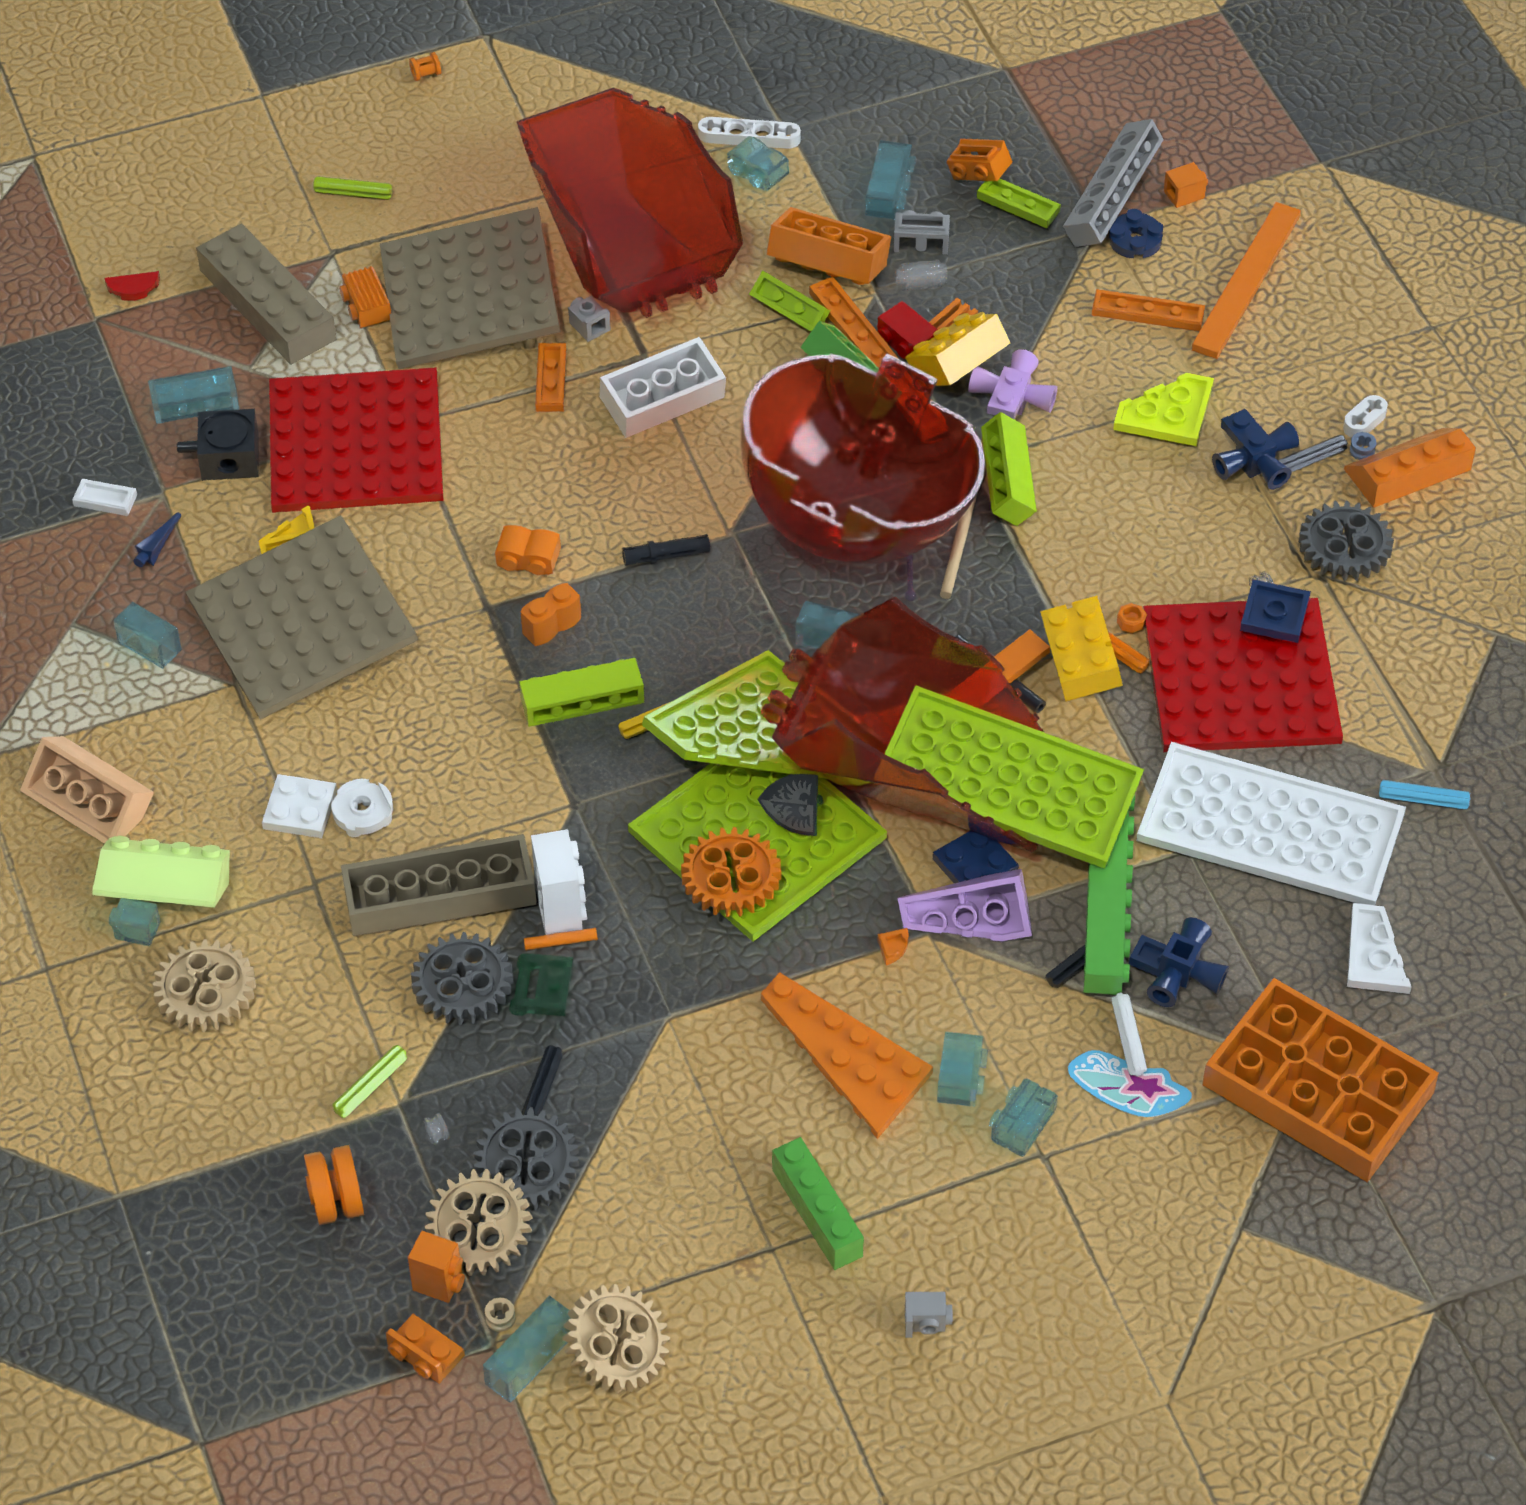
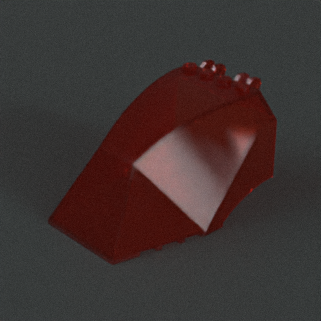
M613 87L516 121L534 175L582 286L589 294L623 313L640 310L641 314L648 318L653 316L650 303H655L657 309L661 312L668 310L666 297L684 294L689 291L693 298L696 300L702 298V289L699 285H705L706 290L710 294L718 292L715 279L724 277L743 245V238L732 180L710 156L688 118L679 112L674 114L667 113L664 106L657 108L649 106V101L645 99L640 102L633 99L632 94Z
M896 596L844 622L813 653L812 657L806 654L805 651H802V649H792L788 656L790 661H786L782 668V673L790 681L798 683L791 699L781 691L771 690L767 698L770 703H765L760 712L769 723L777 725L772 739L801 769L816 772L838 785L883 804L939 819L1031 853L1036 851L1039 844L1026 840L1011 829L1008 831L1003 830L994 824L992 817L987 816L984 818L973 811L971 804L968 802L960 803L949 796V790L945 789L925 768L918 770L885 755L915 685L1044 732L1037 723L1040 719L1036 712L1033 714L1029 712L1019 698L1022 692L1019 688H1012L1002 674L1005 668L982 645L975 646L943 632L910 610Z

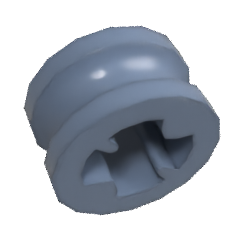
M1359 432L1353 435L1350 445L1351 456L1360 460L1375 454V437L1367 432Z

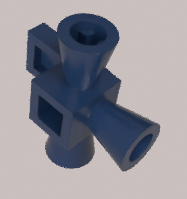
M1246 409L1221 419V428L1236 444V449L1215 453L1212 456L1214 469L1221 479L1226 480L1242 469L1249 478L1262 474L1268 488L1272 490L1280 488L1289 480L1292 474L1291 469L1277 460L1275 455L1276 452L1294 449L1299 446L1297 431L1291 423L1285 422L1270 434H1267Z
M1193 917L1186 918L1183 921L1180 934L1173 932L1167 945L1141 935L1129 958L1128 964L1157 976L1156 980L1147 989L1148 997L1157 1005L1162 1007L1174 1006L1180 986L1186 988L1191 978L1216 995L1220 992L1229 966L1199 960L1203 944L1212 935L1211 928L1204 921Z

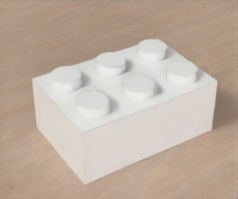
M568 829L531 835L535 889L545 935L582 930V921L587 920V913L584 903L586 902L583 886L585 881L582 866H579L578 863L579 852L577 842L570 841Z

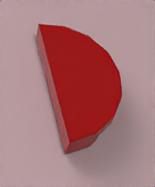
M159 271L107 277L104 279L110 294L113 293L120 296L121 300L135 301L146 298L150 291L159 286L160 274Z

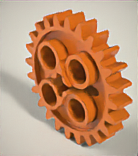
M733 827L731 834H727L724 828H720V835L716 836L712 831H708V840L699 836L698 846L689 845V853H684V863L681 864L682 885H685L686 895H692V903L695 904L702 901L703 911L712 906L714 915H717L722 909L725 910L726 917H729L731 911L736 910L739 917H741L745 908L754 913L755 904L764 908L765 898L772 900L774 898V890H779L781 860L777 858V850L770 849L769 840L760 843L759 833L751 838L749 837V829H746L741 835L737 833L736 827ZM725 851L730 853L737 893L733 892Z

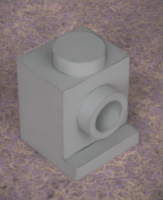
M592 296L585 299L578 297L572 301L570 307H568L569 323L587 342L610 331V311L607 308L603 309Z
M905 1292V1338H912V1332H921L923 1334L945 1332L946 1325H952V1305H946L945 1292Z

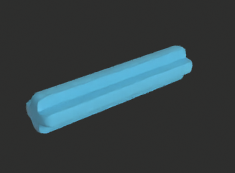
M1382 780L1379 788V796L1387 799L1458 809H1468L1470 802V793L1466 791Z

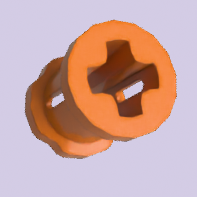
M431 52L430 56L416 60L414 57L409 59L410 70L415 81H419L421 77L431 74L441 75L440 62L435 52Z

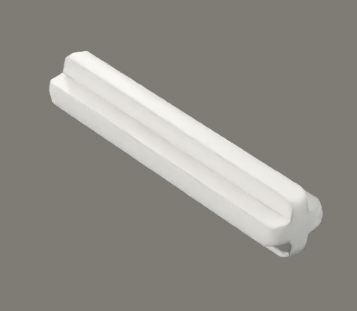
M1117 993L1111 1002L1128 1072L1130 1075L1141 1076L1142 1073L1147 1071V1065L1131 1000L1128 994Z

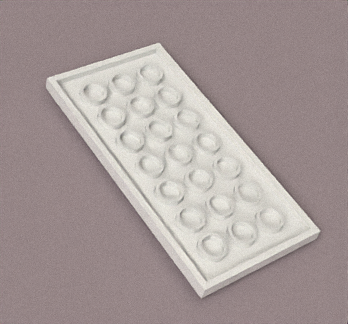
M1171 742L1139 827L1136 841L1353 903L1375 905L1406 807Z

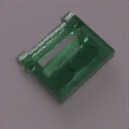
M529 953L520 954L516 965L519 972L515 995L511 999L509 1006L510 1013L517 1016H523L527 1013L565 1016L574 965L573 957ZM540 969L535 999L527 998L531 971Z

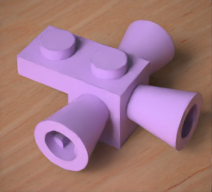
M1016 350L1012 354L1010 368L1004 366L1000 376L979 366L974 368L970 377L968 391L971 393H992L987 406V414L997 415L999 412H1002L1015 419L1016 414L1022 415L1027 402L1050 413L1055 403L1057 386L1030 384L1031 374L1039 364L1038 358L1030 351Z

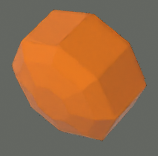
M1130 603L1121 606L1117 615V623L1121 630L1134 633L1143 630L1147 614L1142 606Z

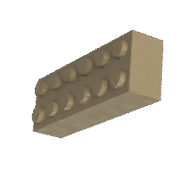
M242 223L196 247L200 271L290 365L337 340L334 317Z
M524 834L341 865L353 936L537 905L535 883Z

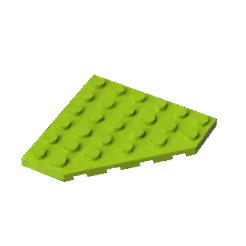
M769 650L645 715L642 722L643 727L684 760L788 774L817 775V778L854 782L877 769L888 747L886 742Z

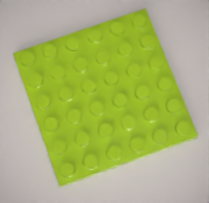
M710 763L629 823L628 832L681 879V864L684 863V853H689L690 844L698 846L699 836L708 840V831H712L718 836L720 835V828H724L727 834H731L733 827H736L737 833L741 835L746 829H749V837L751 838L759 833L760 843L769 840L770 849H776L777 858L781 860V880H779V890H774V898L772 900L765 898L764 908L755 904L754 913H751L747 908L743 909L741 917H739L736 910H732L729 917H726L725 910L721 909L719 911L752 942L887 839V830L825 778H816L815 836L790 832L778 825L765 812L757 799L769 785L791 774ZM725 851L733 892L737 893L730 853Z

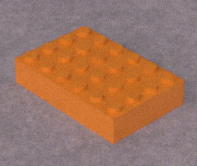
M1273 978L1206 1063L1202 1085L1368 1183L1434 1094L1439 1072Z

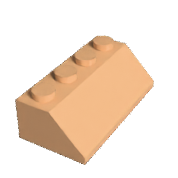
M64 736L42 737L20 789L27 796L104 844L109 838L114 836H126L143 819L154 794L152 790Z

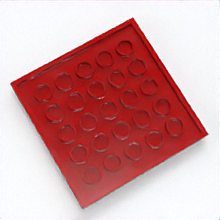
M437 367L269 378L272 513L301 511L306 506H310L311 510L444 501Z
M1318 598L1309 599L1298 643L1240 631L1247 601L1143 606L1147 614L1144 626L1163 753L1168 752L1171 742L1203 751L1342 744L1343 732Z

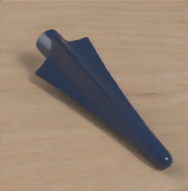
M175 513L159 529L135 545L138 555L134 558L133 562L137 567H143L146 562L154 566L167 538L180 520L181 513Z

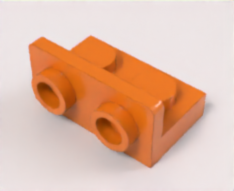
M412 1314L397 1331L390 1328L386 1332L387 1348L390 1354L399 1361L406 1360L413 1365L414 1370L425 1379L430 1377L438 1384L465 1356V1351L461 1346L415 1314Z

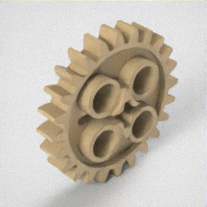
M203 939L201 947H197L191 941L189 950L179 946V955L176 956L168 953L169 963H159L161 971L154 973L156 982L152 983L155 1003L158 1004L160 1014H166L168 1022L176 1019L178 1028L188 1023L189 1031L192 1032L196 1025H200L202 1032H205L207 1026L212 1024L213 1028L218 1030L219 1022L221 1021L229 1026L231 1025L229 1017L234 1016L240 1019V1008L249 1009L248 1000L254 999L253 989L256 988L253 967H250L248 957H242L240 949L232 951L230 943L222 949L219 940H216L213 946H208L207 940Z
M472 1169L470 1179H466L462 1173H459V1183L457 1184L448 1179L447 1184L450 1189L445 1191L438 1188L437 1191L441 1196L440 1201L430 1200L431 1205L436 1210L426 1212V1217L433 1221V1223L425 1226L428 1233L453 1241V1236L456 1232L460 1230L467 1231L465 1239L456 1243L459 1246L460 1257L463 1259L461 1268L466 1266V1272L469 1276L473 1275L476 1267L479 1268L483 1276L486 1275L487 1266H492L497 1273L499 1272L498 1262L500 1261L510 1266L511 1263L508 1256L511 1253L515 1256L521 1255L516 1246L518 1244H528L522 1233L532 1232L530 1225L524 1223L533 1218L529 1211H523L530 1204L527 1199H521L524 1195L521 1188L514 1189L515 1183L511 1178L503 1183L504 1177L500 1172L492 1179L488 1169H485L482 1177H479L475 1169ZM482 1195H486V1198L484 1199L483 1204H482V1207H481V1204H480L481 1196H482ZM463 1200H473V1204L469 1209L459 1210V1205ZM497 1203L505 1204L504 1210L501 1213H490L493 1205ZM480 1215L483 1217L485 1222H479ZM473 1222H479L477 1230L474 1227ZM492 1234L499 1235L496 1244L492 1246L484 1245L488 1236ZM477 1236V1248L475 1250H472L471 1247L473 1246L475 1238Z
M613 1284L609 1290L604 1285H601L596 1292L591 1289L584 1297L581 1296L574 1303L576 1307L568 1311L567 1314L571 1319H568L563 1324V1327L570 1330V1332L564 1335L562 1339L566 1342H571L572 1345L565 1350V1354H575L576 1358L572 1361L571 1366L581 1365L583 1368L579 1376L583 1377L589 1373L592 1376L590 1380L591 1386L600 1380L602 1381L603 1391L609 1389L613 1384L616 1393H620L624 1387H626L628 1392H632L637 1388V1385L641 1388L649 1382L648 1379L652 1380L658 1375L657 1370L665 1365L662 1358L669 1353V1350L661 1345L668 1342L670 1337L661 1334V1331L667 1327V1323L657 1322L656 1319L662 1312L655 1311L652 1313L650 1308L653 1301L650 1300L645 1304L642 1303L641 1291L633 1297L631 1296L630 1286H627L620 1293L617 1284ZM621 1312L623 1313L622 1322L620 1321V1320H621ZM599 1313L607 1317L609 1324L601 1320ZM630 1322L638 1327L639 1333L631 1328ZM593 1344H597L602 1349L603 1355L594 1350ZM624 1353L631 1356L633 1364L625 1359ZM611 1355H613L612 1365L609 1363Z

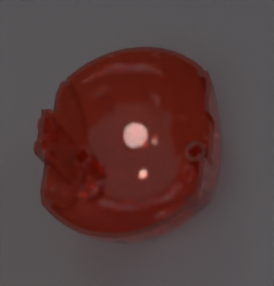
M888 353L882 359L878 373L840 355H814L786 362L769 371L755 384L746 400L741 422V458L745 476L755 500L768 520L787 539L810 553L834 561L850 564H879L908 557L929 547L947 534L968 510L980 488L985 469L984 452L978 434L974 431L975 427L964 417L931 401L937 378Z

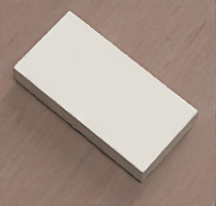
M82 479L72 500L75 507L128 516L137 497L136 488Z

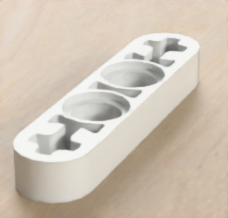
M705 117L698 123V137L706 143L790 149L797 147L801 142L800 127L791 122ZM734 129H739L743 131L740 134L730 133V131ZM759 131H766L769 134L766 136H758L756 133Z

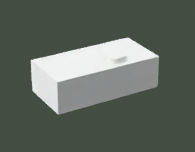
M698 337L600 377L599 397L625 438L724 398L726 377L701 338Z

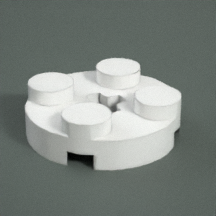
M355 779L343 784L337 790V796L332 800L331 804L336 824L351 837L374 833L388 826L392 821L393 802L391 793L386 786L379 782V786L370 783L369 779ZM360 803H363L364 806L370 805L365 810H357Z

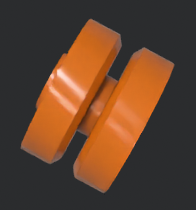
M349 1145L332 1149V1170H328L325 1157L320 1151L305 1154L304 1160L308 1175L305 1176L310 1203L311 1206L314 1205L319 1226L336 1221L335 1201L340 1200L343 1214L348 1219L363 1216V1204Z

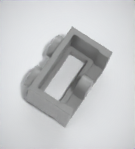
M906 210L903 213L896 212L894 252H899L900 237L916 238L915 248L918 251H925L927 238L943 239L942 254L948 255L950 215H943L937 211L930 214H919L912 210Z

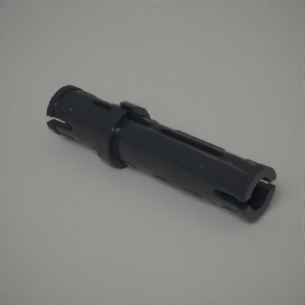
M708 534L656 543L652 540L647 541V544L622 547L623 562L625 566L643 562L655 564L657 560L709 553L710 541Z

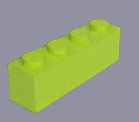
M999 412L981 426L991 509L993 514L1018 526L1037 512L1025 425Z
M636 658L621 659L611 663L591 665L582 669L562 671L553 675L533 677L528 680L519 681L521 702L528 727L644 703V684Z

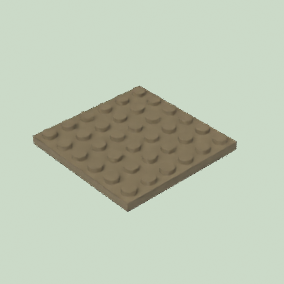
M538 207L380 243L386 293L391 306V314L389 315L398 369L561 332Z
M341 515L185 592L189 602L260 720L418 641L415 630Z

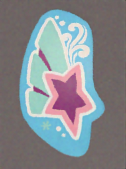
M1100 1050L1085 1052L1072 1060L1068 1066L1070 1077L1083 1089L1099 1100L1133 1115L1141 1117L1163 1115L1181 1108L1192 1098V1093L1187 1088L1171 1080V1076L1166 1069L1147 1068V1071L1142 1073L1141 1076L1130 1075L1126 1060Z

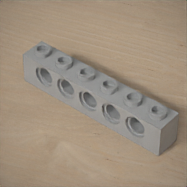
M1153 119L1126 123L1063 225L1074 247L1100 244L1104 240L1164 140Z

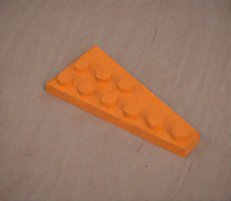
M780 972L761 992V1001L780 1024L788 1028L795 1037L796 1043L801 1049L804 1048L812 1057V1062L840 1095H844L853 1106V1111L860 1119L863 1118L877 1139L933 1074V1066Z

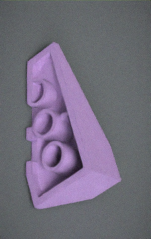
M1022 869L991 874L898 897L904 928L934 933L958 934L971 938L972 936L988 938L993 941H1007L1032 936L1028 898Z

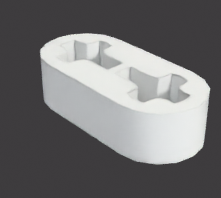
M1376 395L1364 398L1345 416L1344 433L1352 438L1353 435L1359 432H1371L1386 417L1388 405L1386 400Z

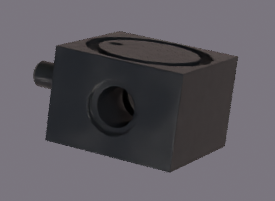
M255 408L198 412L197 441L177 442V452H197L202 481L259 477V432Z

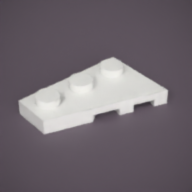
M1353 903L1347 987L1410 994L1411 984L1403 970V961L1401 955L1397 952L1394 934L1384 906Z

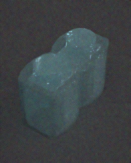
M748 136L727 153L729 170L736 176L748 179L756 188L768 191L789 174V160L787 157L773 148H768L755 137Z

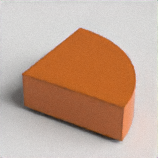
M908 928L877 935V941L886 965L896 962L906 952L909 937Z

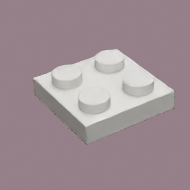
M278 774L262 820L263 829L322 838L332 809V800H334L337 793L336 783Z

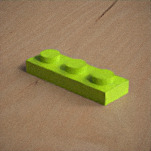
M1000 178L998 181H985L977 190V199L1045 228H1048L1060 213L1061 204Z
M763 270L749 295L809 331H812L819 321L824 322L831 311Z

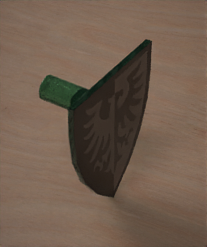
M791 774L769 785L757 799L765 812L781 827L801 835L817 836V809L824 801L823 797L818 794V775Z

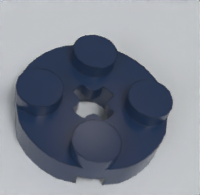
M1130 209L1126 214L1117 217L1109 230L1111 248L1126 258H1134V255L1142 254L1143 258L1150 257L1157 253L1162 245L1163 224L1152 216L1142 213L1139 209ZM1131 234H1139L1141 236L1136 235L1132 237Z

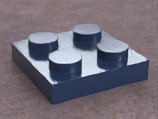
M1253 579L1240 631L1298 643L1311 591Z
M982 824L933 852L932 857L933 861L953 883L1018 870L1019 864Z

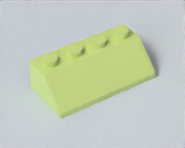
M114 836L109 838L101 848L92 895L215 908L229 885L230 850L220 849L216 845L194 847L186 842L165 844L160 843L156 839L135 841L129 840L126 836Z

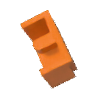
M960 139L958 147L946 162L954 180L998 181L1013 161L1004 140ZM971 152H978V155H972Z

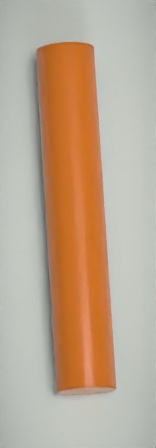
M596 928L528 937L523 938L525 950L593 941L598 940Z

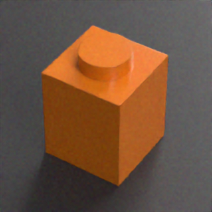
M1194 162L1165 172L1164 192L1176 208L1205 198L1208 179L1205 172L1201 171Z

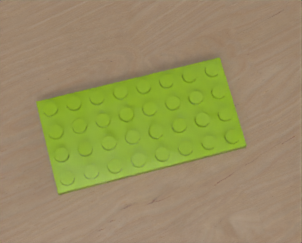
M915 685L877 769L873 783L1105 869L1144 769Z

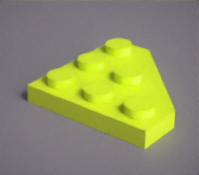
M1185 373L1178 376L1177 381L1166 386L1162 383L1144 391L1143 396L1134 400L1128 398L1121 401L1115 417L1113 430L1197 446L1214 378Z

